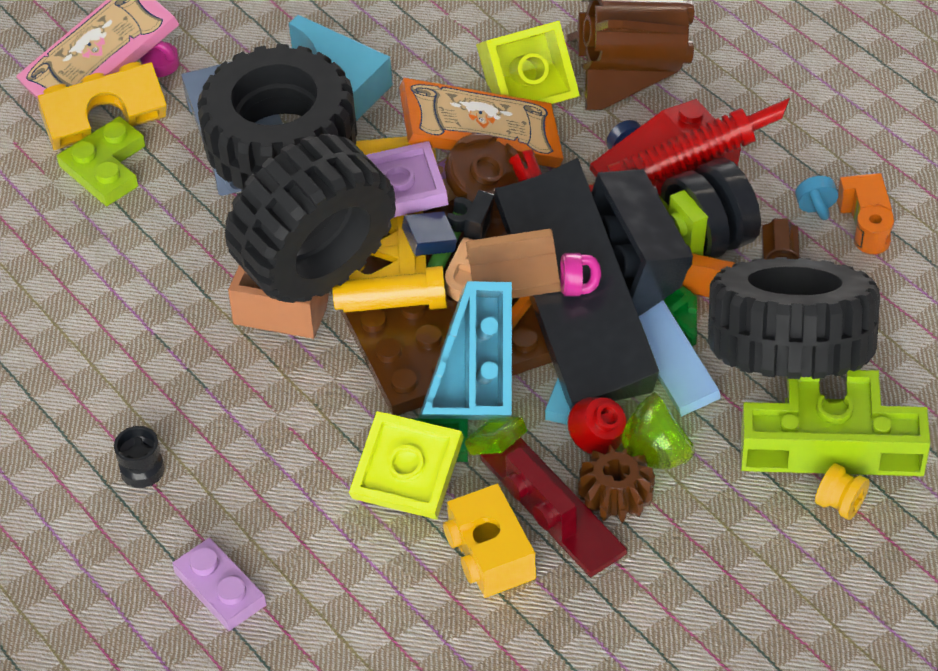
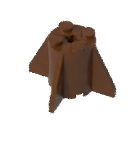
M582 0V2H589L587 12H579L577 31L567 34V42H577L578 55L586 56L587 63L581 64L582 68L586 70L585 110H603L681 70L683 64L692 63L694 45L688 38L689 25L694 20V4L692 1Z

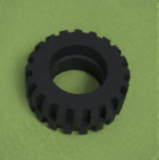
M277 44L276 48L266 49L264 45L255 47L254 52L248 54L244 51L233 56L230 63L224 61L214 71L215 75H210L203 85V90L198 98V117L207 160L211 167L216 169L220 177L227 182L233 181V185L242 190L246 187V180L251 174L256 175L263 168L261 164L268 158H275L281 153L282 148L289 144L297 145L303 138L330 134L345 137L356 145L357 125L350 80L345 76L342 68L335 62L332 63L329 57L320 52L313 54L312 50L307 47L298 46L297 49L290 48L288 44ZM277 114L301 116L294 121L279 125L255 123L260 119Z
M320 134L319 137L309 136L303 138L297 145L289 144L281 149V153L275 158L270 157L261 164L263 168L256 175L251 174L245 182L246 187L242 193H237L232 202L233 211L228 212L226 219V246L229 248L231 256L267 296L282 302L310 301L313 296L321 297L329 293L331 288L337 284L341 286L348 281L349 276L354 271H359L367 263V258L372 253L375 254L382 245L380 242L382 237L388 235L391 228L390 219L395 217L396 198L394 187L390 180L351 140L336 135Z
M775 257L770 260L761 258L753 259L747 263L743 261L733 264L732 267L727 266L721 269L710 283L708 344L718 360L722 359L724 364L730 367L737 366L741 371L747 373H761L762 376L767 377L784 376L787 379L812 377V379L825 378L827 375H845L849 370L855 372L861 369L864 364L867 365L876 353L880 307L879 288L872 277L869 278L865 272L861 270L855 271L853 267L844 264L836 265L831 261Z

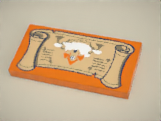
M403 78L399 90L408 144L429 141L431 148L451 151L454 145L463 137L471 134H490L498 137L496 141L501 142L503 145L508 143L516 149L523 162L525 160L522 152L531 149L535 153L534 156L538 165L557 168L564 159L551 103Z

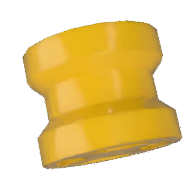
M834 463L828 469L818 487L815 503L823 508L831 506L838 510L841 517L851 520L860 509L867 495L870 481L862 475L853 477L846 473L845 467Z

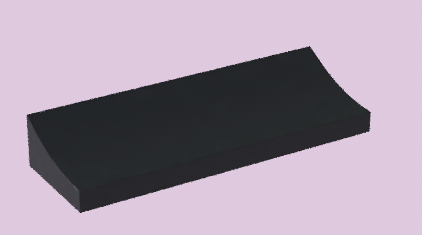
M576 158L536 177L495 188L494 200L507 235L552 229L559 279L560 261L564 253L592 255L600 264V283L589 294L564 296L560 291L529 296L570 410L577 402L588 397H602L618 401L653 393L659 369L579 159ZM582 265L583 283H587L590 279V268L588 265Z

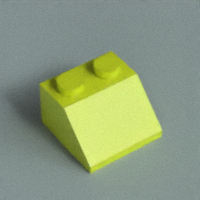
M560 21L476 44L484 76L492 93L551 104L580 96Z

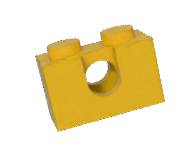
M498 483L447 501L448 521L443 522L446 538L451 548L459 547L460 551L464 552L465 556L461 557L464 574L470 584L477 582L484 598L536 579L535 551Z

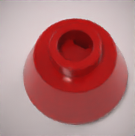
M602 397L584 398L577 402L569 412L568 431L574 443L584 452L592 455L594 450L606 454L610 444L614 450L621 445L625 435L626 416L621 406L612 399Z

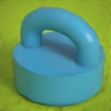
M827 176L810 177L802 181L795 190L796 199L802 211L808 213L817 212L822 220H827L830 217L828 208L836 203L838 199V191L834 180Z

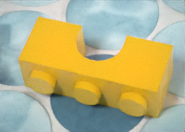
M141 62L128 63L122 66L119 72L106 76L103 73H94L84 77L81 80L82 83L66 87L65 84L53 85L43 91L44 94L38 95L39 110L53 151L73 145L90 135L91 127L87 117L90 111L99 105L109 104L117 107L124 114L126 121L133 127L166 117L167 104L152 62L143 65Z

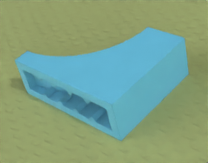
M297 15L289 22L292 48L297 49L298 46L310 48L313 54L320 52L329 57L332 63L338 64L345 72V76L350 80L353 90L356 121L393 85L390 56L300 15Z

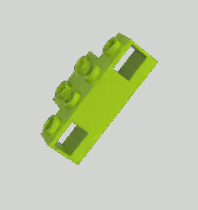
M849 370L846 373V396L844 399H825V396L820 394V378L800 377V379H787L788 398H785V403H743L741 471L826 474L828 469L834 463L845 467L847 474L924 476L930 448L927 407L881 406L879 370H857L855 372Z

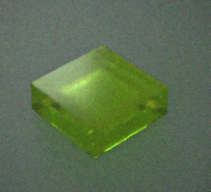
M522 417L490 419L467 437L464 443L470 455L502 453L524 435L528 429Z

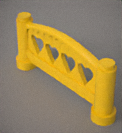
M407 136L356 141V146L365 155L413 145L408 144ZM432 148L435 160L437 162L436 148ZM419 211V212H415V213H410V214H406V215L421 214V213H423V211ZM404 215L390 219L391 228L388 232L390 235L381 239L382 245L375 254H371L393 263L372 274L361 273L365 268L364 265L359 271H354L349 276V280L341 286L337 284L332 287L335 310H343L345 313L429 305L430 310L447 308L443 266L427 267L426 255L414 256L402 229Z

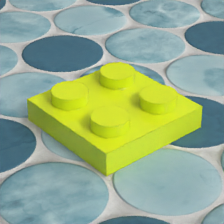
M377 411L349 490L351 498L437 520L464 439L462 431Z

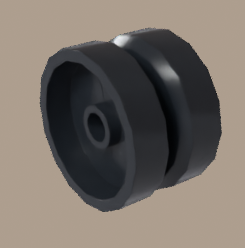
M725 157L715 158L698 165L695 171H684L667 178L662 185L661 198L668 206L670 195L685 190L708 216L703 256L720 257L727 249L732 250L754 242L759 236L761 216L754 190L742 170Z

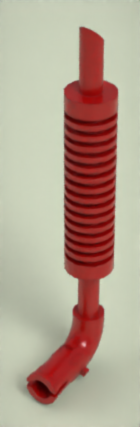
M790 98L749 116L745 114L742 108L730 112L729 118L727 115L721 116L722 121L716 118L714 119V124L711 121L707 122L706 128L704 125H700L699 131L694 128L691 129L692 134L688 131L684 132L683 138L681 135L676 136V141L671 138L668 139L669 144L665 141L661 142L660 148L658 145L653 146V151L650 148L645 150L646 154L641 151L638 153L639 157L637 158L635 155L630 156V161L627 158L623 159V164L619 161L607 166L608 171L644 169L652 185L655 186L657 185L656 180L662 183L664 182L663 177H666V179L670 178L672 173L675 176L679 174V170L681 172L687 171L686 167L690 170L694 169L695 163L697 166L701 165L702 160L705 163L710 161L709 157L715 159L718 158L717 154L720 156L725 155V150L728 153L733 152L732 147L737 150L740 149V144L744 147L756 142L753 131L782 119ZM532 149L522 152L528 167L527 169L524 168L519 154L509 159V163L512 165L519 182L542 174ZM594 183L591 184V185H589V188H590V191H591V192H592Z

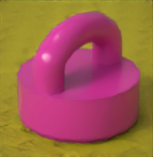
M160 41L140 58L142 65L152 62L157 77L168 76L176 71L179 66L176 47L164 41Z
M564 253L560 261V286L562 294L564 296H580L581 294L593 292L601 279V267L597 259L587 254ZM582 265H588L591 274L587 283H583Z

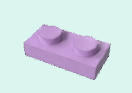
M210 537L172 562L175 574L228 631L266 606L265 595Z

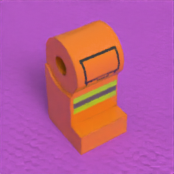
M882 174L840 177L837 204L840 214L852 212L856 226L854 236L856 247L867 254L885 252L891 243L890 232L894 226V216Z

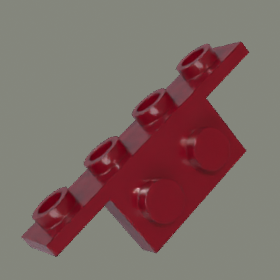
M517 433L480 454V460L503 483L510 494L530 512L537 523L556 540L590 578L627 555V548Z

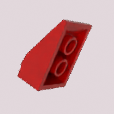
M697 99L664 109L590 164L589 170L597 177L598 172H609L607 166L618 161L623 164V159L625 158L630 161V156L635 155L637 158L639 157V152L642 151L646 154L645 150L648 148L653 151V146L658 145L660 148L661 142L665 141L669 144L668 139L673 138L676 141V136L681 135L683 138L684 132L688 131L692 134L691 129L696 128L699 131L700 125H704L706 128V123L711 121L714 124L715 118ZM741 146L737 150L732 147L733 152L730 153L725 150V155L723 156L717 154L718 158L725 157L738 166ZM696 163L694 164L695 168L691 170L695 171V169L697 168ZM656 180L657 185H655V187L658 190L659 196L661 197V188L664 182L659 183V181Z

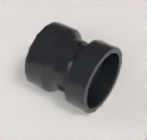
M133 426L126 428L118 434L113 446L117 461L119 462L118 466L122 480L134 488H145L157 483L163 476L165 467L156 433L145 426Z

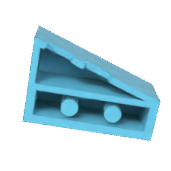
M467 281L457 303L418 419L506 421L512 415V282Z

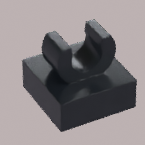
M478 190L473 203L466 198L456 197L453 212L462 215L448 213L447 219L453 232H464L463 238L484 239L492 222L495 194Z

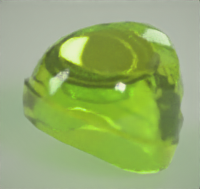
M656 392L646 397L637 406L624 427L621 441L624 449L629 446L633 457L645 454L648 467L653 469L666 470L683 463L686 464L695 454L693 443L673 418L669 408Z

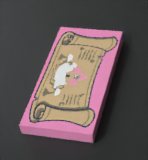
M106 0L16 77L38 100V95L44 94L43 91L53 85L65 84L66 87L82 83L81 80L84 77L94 73H103L106 76L119 72L122 66L138 61L177 28L179 23L156 0Z

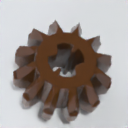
M610 444L606 454L593 450L590 462H582V467L579 470L578 495H580L581 500H585V506L591 512L600 511V517L603 522L613 515L617 516L623 524L627 513L640 518L643 506L651 504L654 494V488L652 487L655 485V474L653 468L647 467L648 462L646 461L645 454L633 457V452L629 446L623 452H616Z

